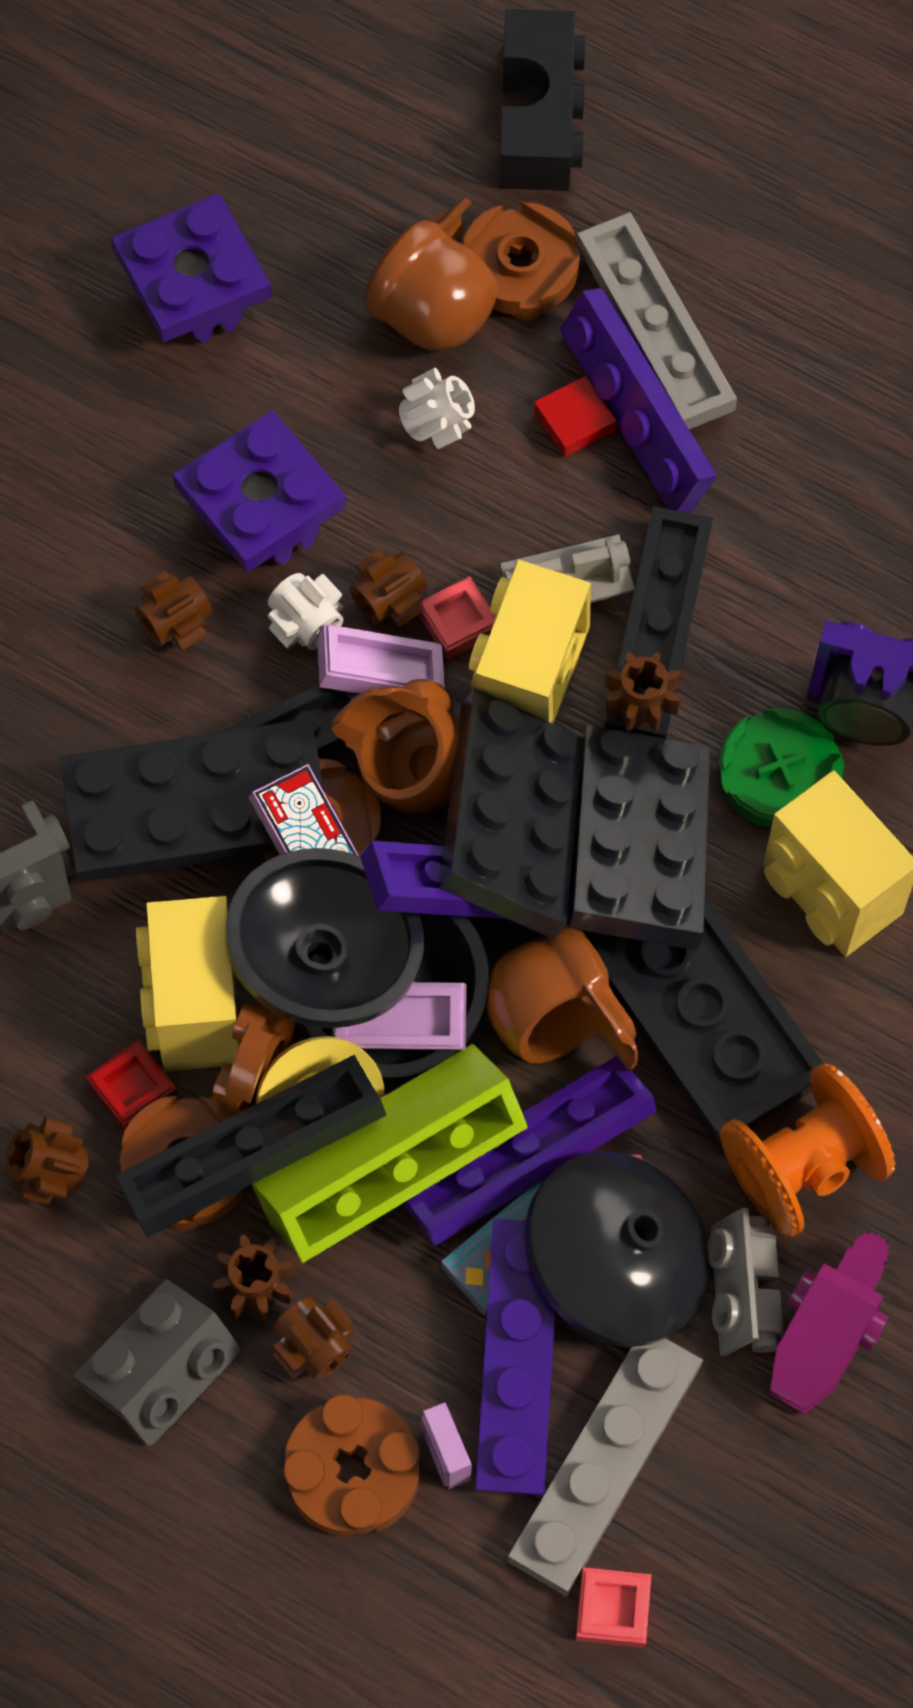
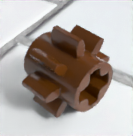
M377 549L355 564L360 574L355 576L357 582L350 586V592L361 613L372 624L377 625L383 620L388 624L392 621L397 628H400L422 613L418 603L422 601L420 595L427 591V584L420 569L408 555L400 552L393 557L391 553L384 555L380 549Z
M166 570L140 585L145 594L142 597L144 602L135 607V613L143 629L157 646L160 647L170 641L172 646L177 644L183 651L207 636L202 626L206 624L204 619L212 614V607L204 591L193 577L187 574L178 580L175 575L170 577Z
M627 652L622 672L615 669H608L606 672L605 687L612 691L606 696V713L619 712L620 716L625 720L626 731H630L634 726H650L653 731H659L663 712L669 714H678L681 697L674 693V691L679 687L680 671L672 670L667 672L664 665L660 662V653L658 652L651 657L642 656L637 658L631 652ZM641 689H646L644 695L639 694Z
M44 1117L41 1126L29 1123L26 1129L19 1130L12 1137L6 1151L5 1168L7 1174L11 1177V1182L22 1185L20 1197L50 1204L53 1196L65 1199L67 1192H74L82 1184L88 1168V1153L82 1145L83 1140L71 1136L73 1125Z
M241 1235L240 1248L232 1256L220 1252L217 1254V1264L228 1276L213 1282L214 1293L218 1297L232 1294L231 1312L233 1318H239L247 1310L258 1312L259 1317L263 1322L269 1320L268 1308L277 1300L286 1304L292 1302L291 1290L287 1285L280 1283V1280L291 1278L296 1274L294 1260L277 1262V1239L272 1237L266 1242L265 1246L250 1244L247 1236ZM259 1269L265 1270L267 1283L255 1280L250 1288L243 1285L242 1274L253 1277Z
M311 1296L306 1297L285 1311L273 1325L274 1332L280 1338L272 1346L275 1351L273 1356L292 1379H295L306 1370L314 1381H320L342 1366L354 1352V1347L346 1339L355 1331L351 1327L354 1322L335 1299L330 1300L321 1308Z

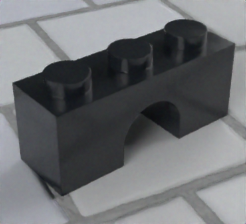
M505 9L502 92H524L537 97L540 101L533 105L522 107L502 106L499 189L569 191L571 168H582L583 132H572V119H583L584 83H573V70L584 71L585 35H574L575 11Z

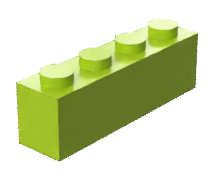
M474 1044L380 1098L387 1116L251 1184L270 1226L301 1263L306 1262L528 1128L508 1077Z

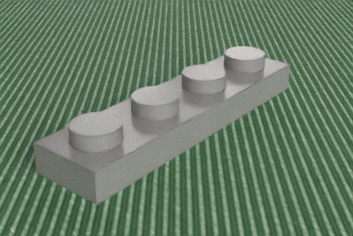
M631 212L577 233V247L599 287L604 290L688 429L735 411L736 395Z
M666 1338L650 1345L631 1348L508 1556V1563L562 1595L568 1596L581 1574L582 1568L585 1567L700 1370L703 1359Z

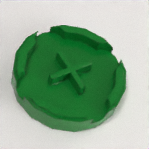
M779 707L766 709L764 714L755 715L752 718L749 715L735 724L723 741L717 774L722 794L734 811L756 826L771 828L775 813L833 770L842 778L845 765L842 753H839V749L834 743V736L825 724L805 712Z

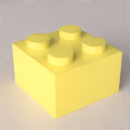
M518 559L512 578L501 577L496 587L490 607V613L495 614L490 636L480 633L474 645L469 662V670L474 671L470 690L476 688L554 724L590 628L591 583Z
M834 770L774 814L763 862L765 876L772 888L785 899L792 897L806 913V921L809 928L825 945L833 943L846 958L904 913L913 886V856Z
M226 896L147 903L148 926L136 927L138 961L142 969L143 988H140V997L148 1051L160 1050L164 1072L223 1067L225 1063L233 1064L240 1041L232 1038L238 1013L235 975L225 944V926L228 915Z

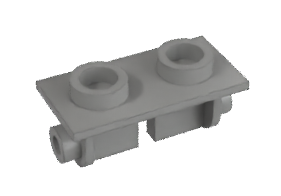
M619 534L519 559L590 582L591 603L633 593L635 590L628 567L630 565L628 549L625 541L621 542ZM518 559L500 563L503 577L512 578Z
M741 1208L710 1226L711 1235L707 1245L708 1261L713 1267L715 1286L712 1322L715 1330L718 1332L720 1356H726L751 1342L753 1352L768 1353L776 1351L779 1345L778 1339L782 1338L785 1334L780 1290L758 1288V1280L773 1281L779 1278L776 1230L769 1228L767 1217H749L748 1208Z

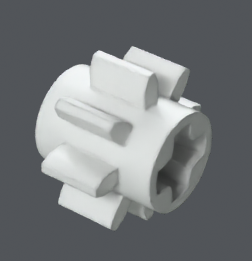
M433 368L412 379L413 384L402 389L407 399L400 403L399 415L405 430L413 439L424 441L432 437L436 448L441 449L461 439V433L471 429V424L467 419L474 414V400L469 388L460 378L450 376L442 380L437 368Z
M302 573L291 575L274 589L268 599V606L273 610L267 616L273 622L269 629L287 649L291 648L297 641L310 650L317 649V636L324 624L342 626L343 617L338 612L342 610L343 606L338 600L343 594L324 574H321L314 581L309 576L305 577Z

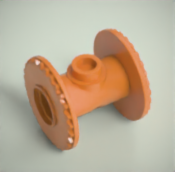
M827 1063L818 1065L810 1072L811 1089L818 1107L796 1120V1130L793 1131L785 1127L764 1141H761L748 1126L737 1119L729 1120L720 1129V1139L724 1154L743 1191L760 1215L767 1217L769 1224L786 1237L796 1236L804 1230V1218L795 1194L803 1189L810 1192L815 1191L819 1196H826L835 1192L849 1177L850 1170L846 1166L849 1160H852L866 1175L876 1181H884L895 1170L894 1153L891 1149V1144L874 1110L855 1084L839 1069Z

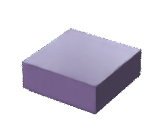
M444 1402L423 1411V1416H421V1433L444 1487L448 1486L450 1490L471 1481L472 1464L446 1403Z

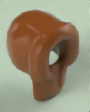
M464 198L448 212H439L432 221L421 220L407 226L394 239L379 259L366 288V310L378 321L387 322L412 344L427 350L443 351L466 343L483 327L497 299L498 287L491 270L472 250L459 243L464 234L461 214L471 204V200L468 198Z
M415 679L404 684L401 688L388 687L377 689L373 687L353 698L336 715L331 724V731L343 740L344 745L355 755L365 785L382 802L393 810L410 815H429L445 809L449 805L455 754L459 740V724L452 716L453 700L441 684L426 679ZM403 712L389 720L383 721L390 715Z
M567 922V925L555 938L552 939L542 935L505 953L491 966L485 1014L499 1039L512 1053L529 1063H544L568 1054L592 1037L602 1035L629 1071L635 1068L638 1060V1050L634 1041L636 1037L635 1027L631 1018L609 987L608 971L600 955L581 930L569 928V922Z

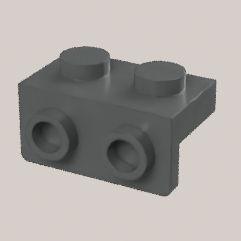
M33 799L20 805L29 839L0 853V929L3 934L15 928L25 930L35 927L44 922L51 915L52 910L72 901L67 878L74 875L75 870L66 850L70 849L69 843L54 814L43 818Z
M165 1279L73 1377L88 1394L122 1418L139 1440L147 1446H152L237 1357L241 1348L214 1311L168 1279Z

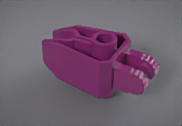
M871 1231L870 1234L863 1232L862 1236L857 1235L856 1241L851 1243L853 1247L847 1249L836 1270L825 1263L817 1275L806 1270L788 1301L787 1306L797 1312L776 1349L769 1395L804 1415L835 1391L859 1346L871 1352L889 1319L888 1315L879 1311L884 1296L874 1291L882 1277L883 1270L885 1271L887 1257L890 1256L888 1252L890 1246L886 1245V1239H882L880 1234L875 1235Z

